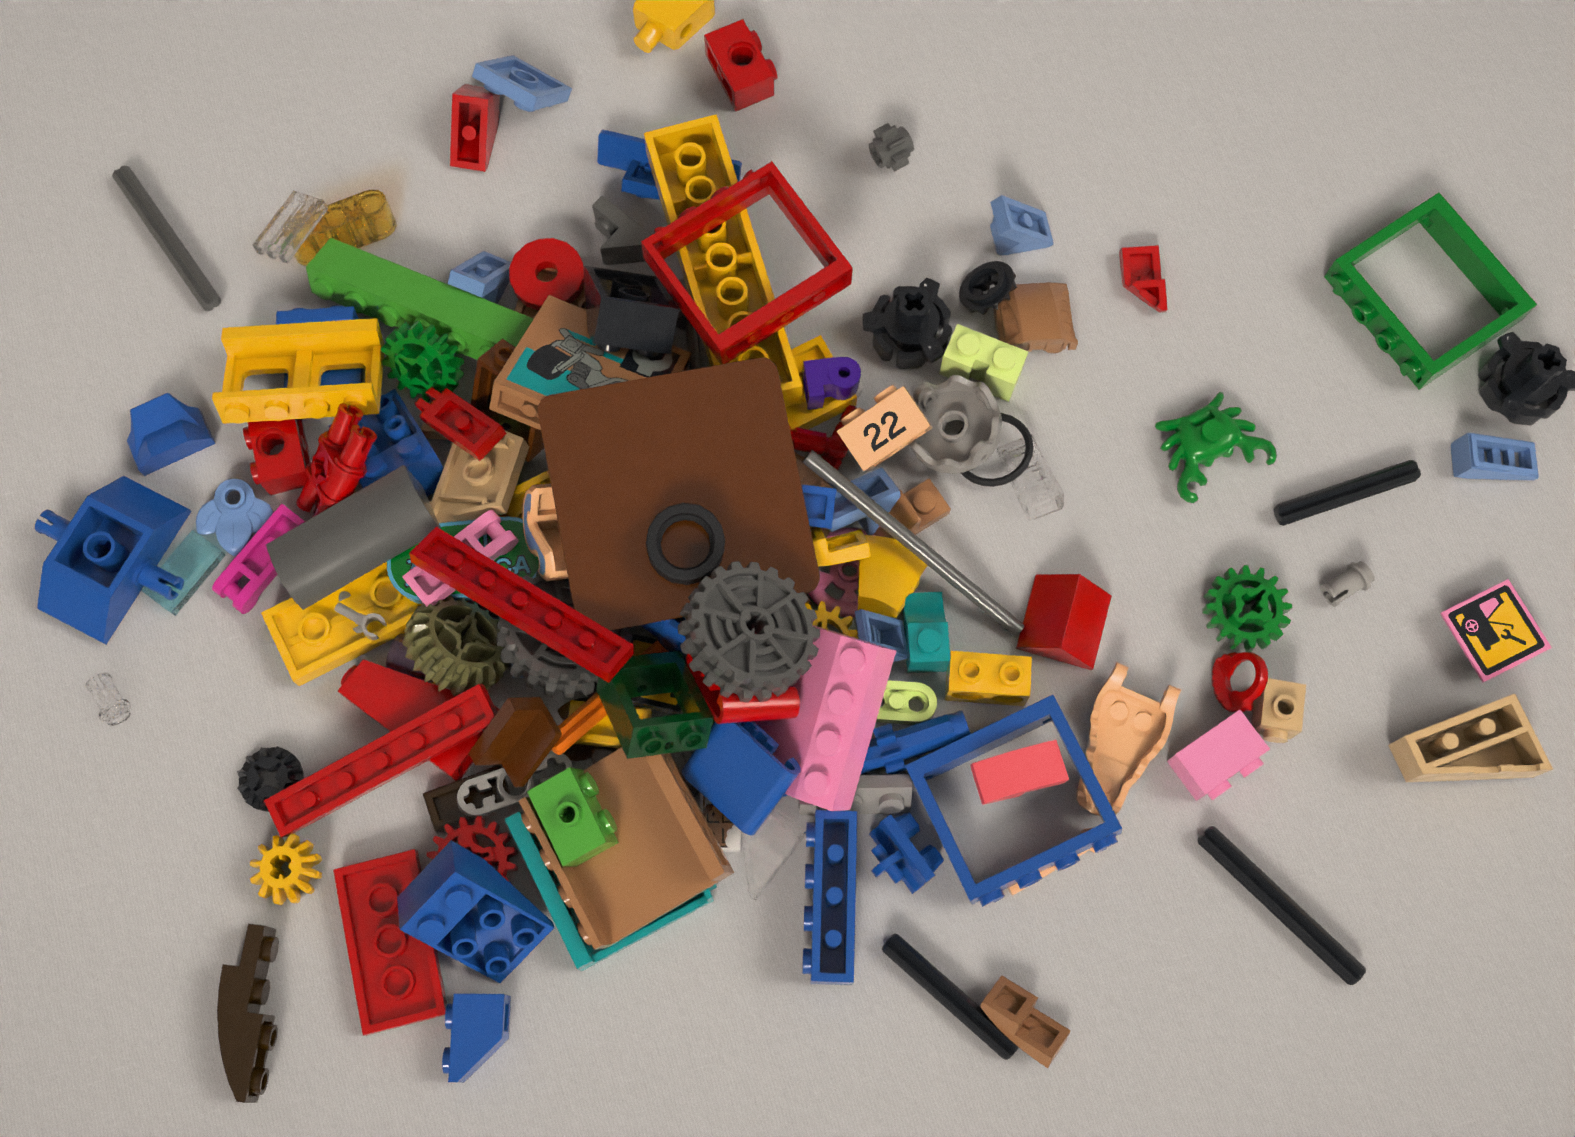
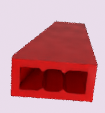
M364 659L358 666L354 665L347 670L341 679L342 686L338 689V692L389 732L454 697L449 689L444 688L438 691V685ZM484 731L434 757L429 762L453 780L462 779L474 763L469 752Z

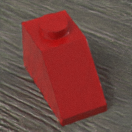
M464 84L452 93L450 166L483 172L487 171L499 125L500 95L489 92L482 86Z

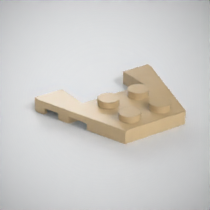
M423 422L421 431L427 439L448 440ZM505 431L507 434L481 461H478L452 443L433 499L430 501L438 523L476 520L489 510H494L497 515L507 514L529 449L524 438Z

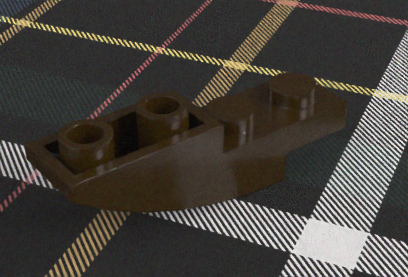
M248 924L240 965L222 964L218 990L217 1021L222 1062L236 1102L257 1103L259 1095L264 1094L269 1079V1070L265 1068L268 1051L273 1050L278 1035V1027L274 1025L275 1016L259 1014L261 1005H265L269 996L270 981L266 978L270 962H274L276 959L279 939L275 937L277 929L256 924Z

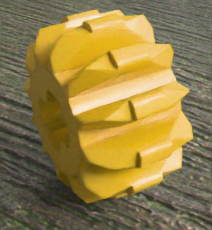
M290 834L286 841L279 835L273 836L272 849L263 844L258 846L259 852L264 855L262 860L252 859L250 861V866L260 870V872L250 878L252 884L261 885L258 895L265 899L272 896L274 904L283 905L287 898L291 903H299L301 899L300 890L308 894L314 893V887L308 882L311 878H322V872L312 869L313 866L318 865L322 861L321 855L311 854L314 844L308 840L300 843L298 835ZM285 862L289 863L288 867L292 871L287 877L284 876L285 872L281 868Z

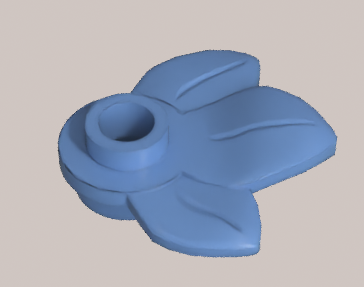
M228 479L217 487L214 499L202 505L196 516L197 533L200 535L216 533L220 545L232 556H237L249 542L252 532L257 533L274 511L267 502L255 498L254 491L248 483L240 479ZM232 491H239L241 495L240 501L237 504H229L227 500L228 494Z

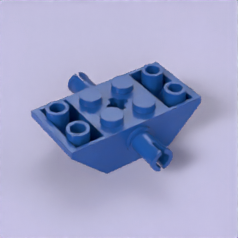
M125 476L88 495L71 521L55 514L49 509L43 511L40 516L47 519L53 525L37 519L35 530L56 540L57 543L43 563L37 609L107 645L144 586L170 601L179 595L166 584L182 590L184 579L157 565L192 511Z

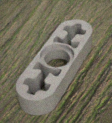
M552 751L549 752L534 773L537 774L545 771L548 767V761H553L555 766L562 765L564 770L573 767L570 759L565 754L557 755ZM504 768L469 779L458 790L457 806L464 815L476 818L477 816H484L516 805L522 798L529 797L527 791L534 788L533 775L527 782L525 792L518 796H512L504 790L503 780L507 776ZM552 776L539 779L538 784L552 778ZM496 780V791L503 800L502 802L495 803V795H492L482 800V807L476 809L473 803H465L464 799L469 796L470 788L475 787L478 793L491 790L492 786L488 781Z

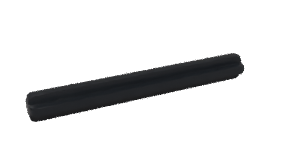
M1210 826L1199 836L1198 844L1348 985H1354L1361 980L1366 973V968L1215 826Z

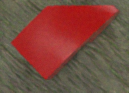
M1159 245L1121 248L1119 250L1123 287L1159 313L1166 312L1168 310L1165 279H1161Z

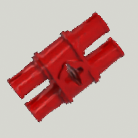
M343 403L338 406V411L329 430L321 434L318 439L319 446L312 462L308 463L305 468L307 479L300 496L296 500V505L305 512L310 513L312 509L313 517L351 496L360 478H363L367 472L365 461L373 442L377 438V434L370 428L364 426L360 428L358 424L363 417V412L355 406L349 405L347 408V405Z

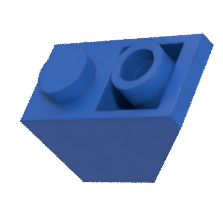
M453 994V1003L447 1004L445 1012L446 1029H451L450 1047L444 1048L442 1059L443 1073L449 1074L448 1082L464 1083L509 1039L511 996L506 994Z

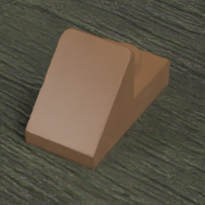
M929 478L904 494L900 490L901 496L889 512L916 535L950 514L951 508ZM880 526L874 533L876 536L895 539Z

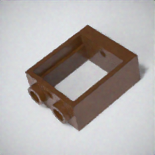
M502 338L477 360L471 405L492 418L502 427L509 428V430L505 431L524 438L529 446L525 460L530 462L544 449L541 430L489 410L494 381L516 348Z

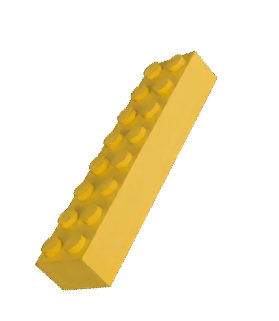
M717 114L644 133L647 158L668 225L677 220L679 215L687 208L700 206L708 201L718 189L724 186L730 187L738 182ZM747 208L676 252L689 295L718 334L775 299ZM784 327L728 362L732 363L761 357L770 359L778 369L785 407L802 403L803 386ZM703 341L710 366L721 365Z

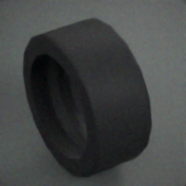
M680 503L669 506L656 515L648 528L646 549L650 564L661 577L671 583L682 585L699 583L705 576H711L712 571L718 568L723 559L725 537L722 525L712 512L700 505ZM683 520L694 521L701 525L708 533L710 540L709 553L705 560L695 567H676L668 562L663 555L661 548L662 536L666 529L675 522Z

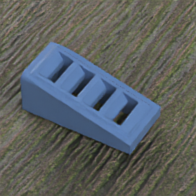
M1468 432L1451 443L1454 477L1532 481L1539 478L1535 442ZM1484 452L1487 454V462H1485ZM1500 452H1502L1503 465L1501 464ZM1514 452L1518 453L1519 467H1516Z
M863 609L855 611L859 639L897 650L893 662L907 659V645L902 620Z

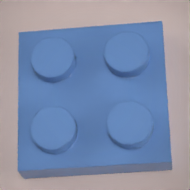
M514 55L478 62L472 74L473 78L484 83L486 90L514 100L516 107L528 112L567 102L572 90L571 87Z

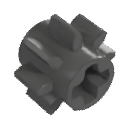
M887 123L873 131L875 138L872 139L873 142L869 143V151L878 167L883 168L886 166L887 169L892 167L895 172L910 164L908 157L914 151V144L904 127L896 128L895 125L891 127Z

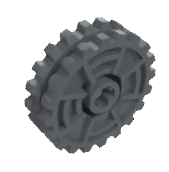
M737 561L731 562L727 571L722 566L714 569L711 573V578L705 576L698 585V588H695L689 595L690 603H685L680 612V615L686 619L678 625V634L686 638L680 647L682 653L691 655L693 660L689 667L692 671H701L705 675L702 681L708 687L713 684L720 687V695L727 698L732 693L738 694L740 702L748 703L753 696H756L759 702H764L771 698L772 692L777 697L788 690V686L795 684L800 675H804L812 665L808 660H813L817 656L819 648L813 642L820 638V629L812 626V622L817 618L815 610L807 609L805 602L808 600V597L804 592L797 593L793 589L795 582L791 578L780 579L778 577V570L773 567L763 571L760 569L759 563L750 562L746 568H743L740 562Z
M538 570L535 578H531L528 575L522 577L574 609L569 579L546 581L540 576ZM499 618L497 628L500 629V632L497 633V645L505 647L501 651L500 657L503 663H512L513 666L510 673L515 678L523 676L527 679L526 687L533 690L540 686L544 688V695L553 697L556 691L563 692L565 698H573L575 691L580 690L585 696L593 693L594 685L598 684V676L503 618ZM632 627L612 631L631 643L633 635L628 633V631Z

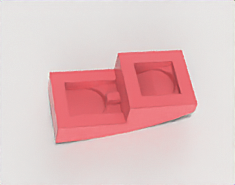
M1057 740L1006 752L970 765L982 805L1020 797L1025 792L1063 784L1069 780Z

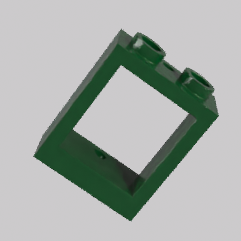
M680 651L632 656L609 683L599 677L597 693L627 759L707 748L714 717ZM673 692L683 714L640 719L631 698Z

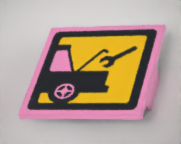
M1509 579L1440 613L1482 682L1552 648Z

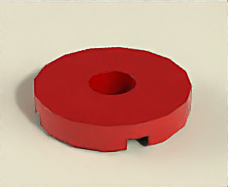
M555 238L536 239L525 244L514 255L509 266V280L516 297L527 307L539 311L549 295L570 304L580 295L584 286V264L577 250L567 242ZM546 268H551L558 272L557 276L549 282L540 281L537 276L540 271Z

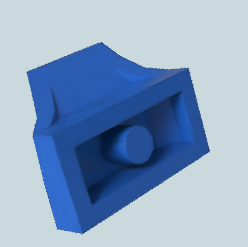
M165 393L130 410L131 432L127 438V443L138 470L144 476L216 444L200 409L185 405L170 393Z

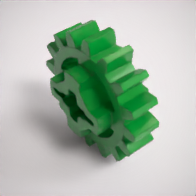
M416 321L412 326L404 322L398 329L395 328L385 339L387 342L381 347V352L387 355L381 363L391 368L387 377L389 379L397 378L400 381L397 386L399 390L405 387L410 389L411 398L414 399L418 394H422L426 402L431 400L425 394L431 387L440 393L445 388L453 392L459 385L458 382L464 376V372L459 369L463 365L464 359L454 356V353L459 349L458 346H449L446 343L449 335L444 333L438 336L435 334L436 329L432 324L425 330L420 321Z
M1244 565L1237 575L1236 571L1231 567L1224 573V578L1220 576L1215 578L1211 583L1214 589H1209L1204 595L1206 600L1212 602L1206 604L1202 609L1203 614L1212 615V619L1206 624L1207 629L1217 627L1220 632L1217 634L1216 640L1219 642L1225 637L1231 639L1230 649L1232 650L1240 643H1243L1245 651L1251 652L1255 648L1256 642L1262 650L1266 649L1271 644L1270 639L1277 641L1283 635L1280 628H1286L1291 622L1287 616L1283 615L1293 608L1291 603L1282 601L1288 590L1287 588L1277 590L1274 585L1279 578L1274 576L1269 580L1265 579L1264 568L1260 567L1255 574H1251L1249 566ZM1242 585L1251 586L1254 588H1244ZM1255 600V604L1251 607L1252 610L1240 618L1238 615L1243 611L1244 605ZM1268 601L1271 606V611L1268 608ZM1222 605L1226 608L1227 618L1224 615ZM1239 629H1250L1252 632H1245Z

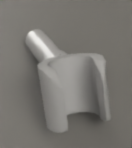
M340 602L335 606L334 610L361 626L364 635L370 640L379 639L377 635L367 631V627L371 622L378 621L387 627L384 618L379 614L370 613L364 615Z

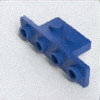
M601 130L598 135V164L626 171L622 178V192L631 193L640 198L660 200L647 158L645 140L617 132ZM731 159L739 182L742 163Z

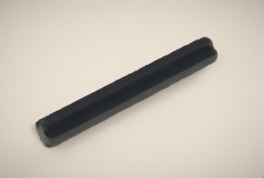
M1408 460L1279 503L1273 509L1274 516L1278 524L1284 526L1415 482L1420 478L1421 471L1416 461Z
M895 933L890 936L882 947L883 953L1001 1058L1008 1060L1014 1055L1019 1047L996 1027L979 1005L900 935Z

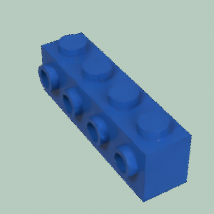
M815 810V822L806 823V847H814L813 864H805V889H813L812 906H804V931H812L811 948H803L802 974H810V984L853 985L857 811Z

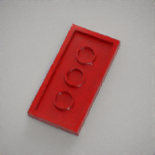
M412 849L333 869L363 1036L445 1016L447 1000L437 950L401 931L399 928L397 897L422 872L418 851Z

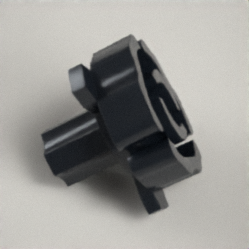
M926 277L919 287L898 286L893 291L891 302L888 295H882L879 297L873 311L863 313V331L873 333V348L883 361H890L892 359L893 347L884 340L882 334H887L889 339L902 350L897 352L896 365L899 369H917L922 367L927 361L933 363L943 357L951 338L952 327L949 325L951 311L943 300L937 296L940 283ZM940 322L943 332L940 338L936 340L934 336L938 332Z
M1514 332L1507 333L1497 340L1500 350L1495 352L1486 361L1478 374L1479 378L1485 382L1496 372L1497 365L1504 363L1499 383L1497 384L1495 377L1490 378L1479 389V394L1490 410L1502 414L1509 422L1514 424L1531 426L1541 418H1549L1561 408L1568 391H1575V371L1566 370L1567 359L1562 356L1559 347L1547 343L1542 346L1539 342L1521 341ZM1548 400L1547 408L1532 410L1524 407V404L1539 406Z

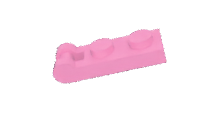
M494 510L485 512L454 536L493 561L500 555L511 551L518 543V539L512 531H505L500 525L501 518ZM488 534L492 541L483 547L478 539ZM415 566L402 576L426 607L429 604L435 606L440 599L444 600L456 591L418 566Z

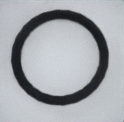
M1001 413L1002 421L1015 426L1025 440V455L1019 466L1010 474L1000 478H982L970 471L961 473L964 478L981 486L994 487L1014 481L1026 470L1032 459L1034 446L1028 428L1020 420L1011 415ZM964 425L957 434H959L963 430Z

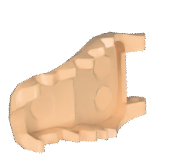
M1116 662L1113 671L1098 692L1092 707L1089 738L1085 757L1115 815L1120 811L1131 786L1137 782L1149 762L1165 745L1172 727L1176 702L1181 692V689L1168 685L1161 701L1158 702L1121 685L1127 676L1129 667ZM1080 778L1076 792V799L1079 805L1090 813L1099 815Z

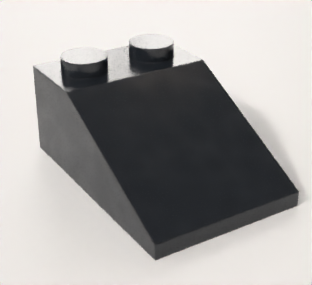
M585 266L584 286L587 329L593 344H597L598 348L610 352H618L620 348L635 349L636 353L647 357H657L659 353L671 354L679 308L657 276Z

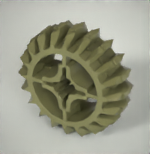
M451 595L444 600L440 599L435 606L429 604L426 607L423 603L416 608L406 623L404 630L406 634L402 642L408 648L405 657L415 661L413 671H422L425 674V682L432 680L438 684V691L449 688L455 697L477 684H484L486 690H489L504 676L505 670L509 667V663H503L500 657L501 651L505 647L497 645V633L500 632V629L497 628L499 619H492L489 616L490 610L484 611L480 609L477 602L468 603L465 598L454 600Z

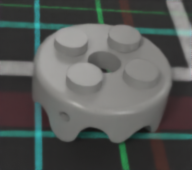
M952 375L943 383L932 385L928 382H923L916 387L913 399L933 427L909 443L910 448L919 461L935 471L955 474L975 469L994 453L1000 442L1003 430L1002 416L992 392L985 383H976L962 376ZM960 420L965 423L963 430L959 434L952 436L945 433V427L949 422Z

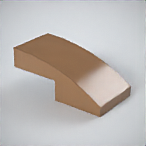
M1001 975L982 1001L981 1009L1014 1044L1048 1068L1067 1041L1071 1030L1035 1009L1038 997Z

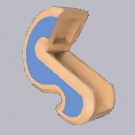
M551 483L532 485L526 491L523 502V529L527 547L535 557H538V572L546 581L568 579Z

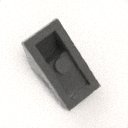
M601 196L592 205L596 228L605 237L609 238L600 248L603 264L614 265L646 262L643 256L641 241L652 234L605 197Z

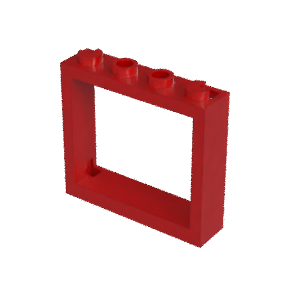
M772 161L755 172L752 169L749 170L739 182L730 187L724 186L718 189L708 201L698 207L692 206L687 208L679 215L677 220L665 227L655 228L654 234L641 241L644 260L720 364L730 362L850 286L852 282L853 267ZM770 195L824 268L718 334L664 259L762 198Z

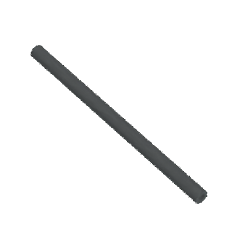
M813 450L807 454L802 463L835 488L853 505L1014 637L1022 631L1024 624L827 461Z

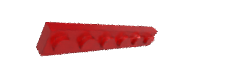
M435 527L409 553L411 563L608 683L634 654V645L438 527Z
M477 684L265 799L264 802L280 837H288L290 834L296 833L484 731L497 714V710L484 684Z

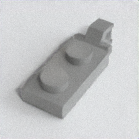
M909 774L860 775L851 809L847 811H857V814L887 815L911 813V777ZM798 800L800 815L815 816V810H827Z

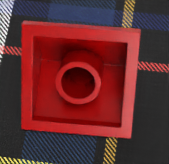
M1036 574L1023 619L1024 628L1019 634L1016 649L1093 670L1112 595L1081 574Z

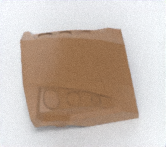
M1065 283L1016 284L1017 288L1009 292L1010 300L999 303L998 310L993 308L995 327L1000 341L1028 352L1043 349L1048 353H1059L1065 350L1067 345L1068 350H1076L1078 340L1075 337L1072 323L1069 291Z

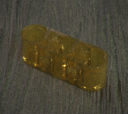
M371 189L294 217L284 225L282 232L296 261L303 266H307L330 238L356 248H361L390 236L395 231L397 222L383 192Z

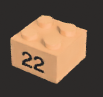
M891 385L874 397L877 403L866 412L859 407L841 419L844 427L839 429L837 433L863 471L872 470L933 428L904 386L897 389L894 385Z

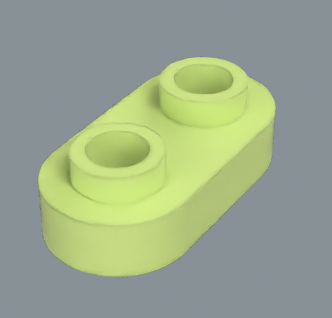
M888 680L882 699L884 705L879 709L876 722L916 725L928 721L933 717L937 708V697L934 691L926 684ZM913 699L920 700L923 704V709L918 712L913 711L909 707V702Z

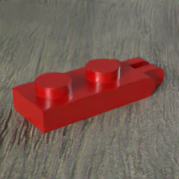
M431 387L425 392L432 400L430 404L422 398H419L414 403L421 411L419 417L424 423L478 461H481L507 434L499 423L447 388L440 393Z

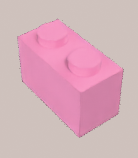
M1238 710L1176 753L1167 762L1196 801L1206 794L1213 800L1232 787L1227 779L1234 774L1240 772L1245 778L1262 766L1264 763L1259 757L1269 751L1270 748L1242 711Z

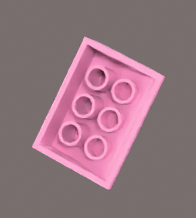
M812 625L820 629V638L813 642L819 648L817 656L813 660H808L812 665L804 675H800L795 684L788 686L796 687L800 699L798 716L793 719L755 721V723L779 744L773 755L783 765L791 758H794L800 765L801 772L785 794L830 811H847L852 806L897 650Z

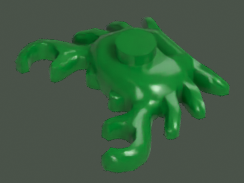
M1223 392L1217 393L1212 401L1203 408L1181 418L1159 421L1155 424L1157 430L1176 432L1163 442L1160 449L1167 451L1173 446L1178 445L1176 451L1171 456L1168 467L1169 470L1174 471L1180 459L1184 460V469L1177 482V491L1180 497L1189 503L1194 504L1199 498L1197 494L1188 490V483L1197 482L1200 486H1205L1208 482L1207 478L1199 470L1198 464L1211 467L1215 459L1231 457L1236 446L1242 450L1247 463H1251L1254 460V451L1257 449H1262L1266 452V463L1268 465L1274 464L1277 458L1276 448L1271 441L1264 438L1247 436L1241 432H1254L1256 428L1254 423L1247 420L1232 419L1240 415L1242 412L1241 408L1229 407L1224 410L1218 409L1224 399Z

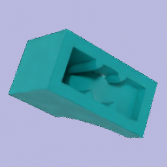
M942 592L912 593L905 599V606L903 608L904 633L907 645V673L946 672L950 663V644Z

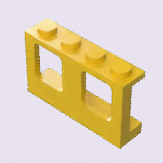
M377 318L222 328L221 341L227 353L222 392H213L212 400L223 424L335 417L338 406L342 403L346 404L347 408L349 405L359 408L363 415L380 413L383 375L381 361L384 359L381 347L385 343ZM357 368L366 370L365 383L320 386L321 376L325 371ZM288 374L287 388L243 391L244 381L250 375Z

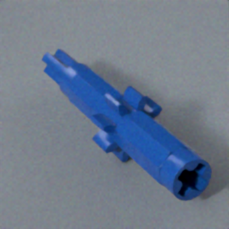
M960 710L948 715L946 714L895 732L891 723L874 728L875 738L870 740L861 775L884 767L888 775L905 771V760L938 750L969 735L970 731L963 711Z

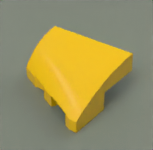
M864 535L869 544L871 557L859 560L857 610L863 609L897 618L905 606V599L908 595L914 593L919 585L920 576L928 565L896 539Z

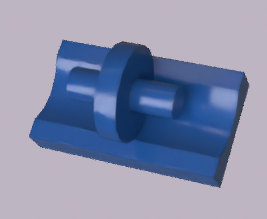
M906 813L896 818L890 814L869 835L877 845L871 851L880 862L871 872L876 878L887 872L895 884L902 880L913 894L935 876L934 872L943 863L944 858L936 847L928 845L919 852L910 839L920 832L919 824L911 813Z

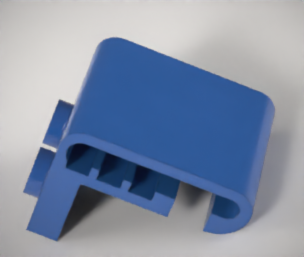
M755 721L725 724L714 722L711 727L707 748L696 749L681 772L685 779L739 830L747 835H755L797 778L801 768L794 758L788 759L783 765L773 755L779 744L757 725Z

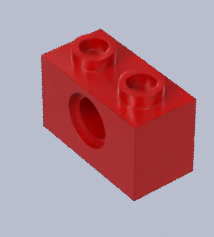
M744 19L704 35L705 55L735 112L774 96V80L778 78L776 68L770 58L765 60L761 52L762 44L755 30H749ZM739 63H747V65H738V64H739Z
M303 420L247 422L248 427L243 428V435L248 449H253L255 462L250 463V470L255 484H261L270 496L303 488L307 479L305 468L311 462ZM284 444L281 452L270 455L271 450L275 446Z

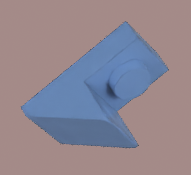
M1003 195L990 202L994 215L990 228L998 255L1004 256L1054 245L1044 211Z
M483 251L451 269L448 284L498 304L510 282L509 266L511 262Z
M882 467L851 480L854 485L888 513L901 496L900 490ZM836 491L832 529H829L830 532L858 521L868 535H873L879 525Z

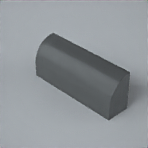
M402 465L266 544V547L282 584L294 601L304 610L420 543L435 527L440 529L441 527L422 485L407 467Z

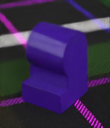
M849 357L803 361L802 381L807 410L823 408L825 397H833L837 400H847L853 397L859 388L861 378L859 364Z

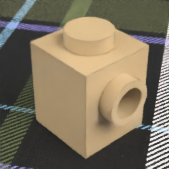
M1268 678L1264 692L1254 700L1252 726L1258 734L1263 735V740L1274 743H1286L1288 739H1292L1302 732L1306 684Z

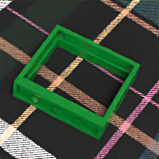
M1439 192L1336 259L1324 276L1334 288L1332 292L1345 301L1350 307L1354 318L1360 324L1366 326L1375 337L1378 347L1392 357L1400 367L1401 374L1403 376L1407 375L1418 390L1521 322L1537 306L1529 294ZM1418 223L1424 227L1500 315V317L1436 360L1429 356L1354 267V265Z

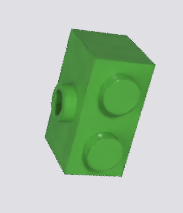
M569 767L527 791L562 866L577 867L619 843L614 834L617 831L615 820L607 809L602 810L596 797L599 794V789L590 773H584L581 769Z

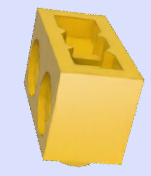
M951 651L950 663L946 671L945 700L1024 706L1030 698L1032 657Z

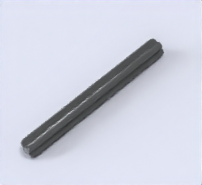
M124 165L120 169L114 170L112 174L113 179L205 311H211L214 307L219 306L221 298L131 168Z

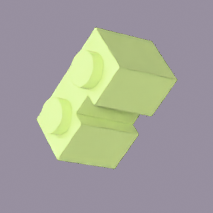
M957 324L943 355L939 374L947 378L952 375H959L968 380L970 377L979 380L988 386L993 396L1009 402L1022 373L1028 351Z

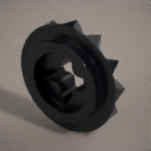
M1001 261L984 263L972 270L963 280L959 290V299L970 313L978 311L985 315L991 307L998 310L999 303L1009 301V292L1017 288L1014 281L1016 274L1007 263Z
M278 746L271 748L261 747L258 752L251 756H246V762L242 769L237 771L239 776V786L237 789L247 804L257 810L269 812L264 800L304 779L302 765L297 757L288 750ZM261 768L270 772L275 771L277 768L278 772L275 778L278 781L277 784L281 786L280 790L268 784L261 788V784L264 781V778L261 776L262 773L259 771Z

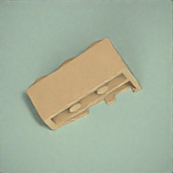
M1516 694L1413 732L1388 745L1406 783L1534 778L1553 770Z

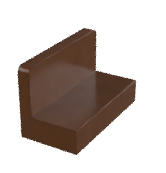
M541 697L507 698L472 747L469 755L475 766L502 764L514 787H524L560 739L562 733Z

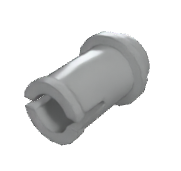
M1360 561L1357 564L1351 562L1347 565L1345 572L1326 584L1321 585L1320 590L1324 593L1322 595L1326 601L1333 607H1336L1340 602L1360 589L1368 590L1371 587L1370 583L1375 578L1371 569L1364 562Z

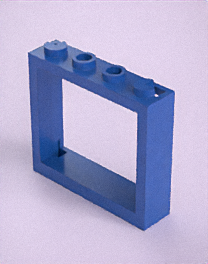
M1050 695L905 765L972 905L979 901L982 907L992 902L995 903L1005 897L1003 890L1015 884H1018L1020 889L1031 886L1043 879L1040 872L1056 866L1058 871L1064 870L1080 861L1078 854L1092 847L1095 853L1104 851L1107 847L1118 843L1116 836L1122 834V826L1054 695ZM1052 721L1104 823L976 884L927 781Z

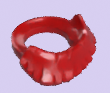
M1231 652L1222 655L1221 658L1218 657L1214 662L1211 678L1217 701L1229 712H1237L1238 710L1242 712L1252 711L1254 707L1253 701L1261 696L1268 682V668L1263 658L1252 652ZM1244 661H1251L1256 672L1253 684L1245 691H1233L1230 679L1236 667Z

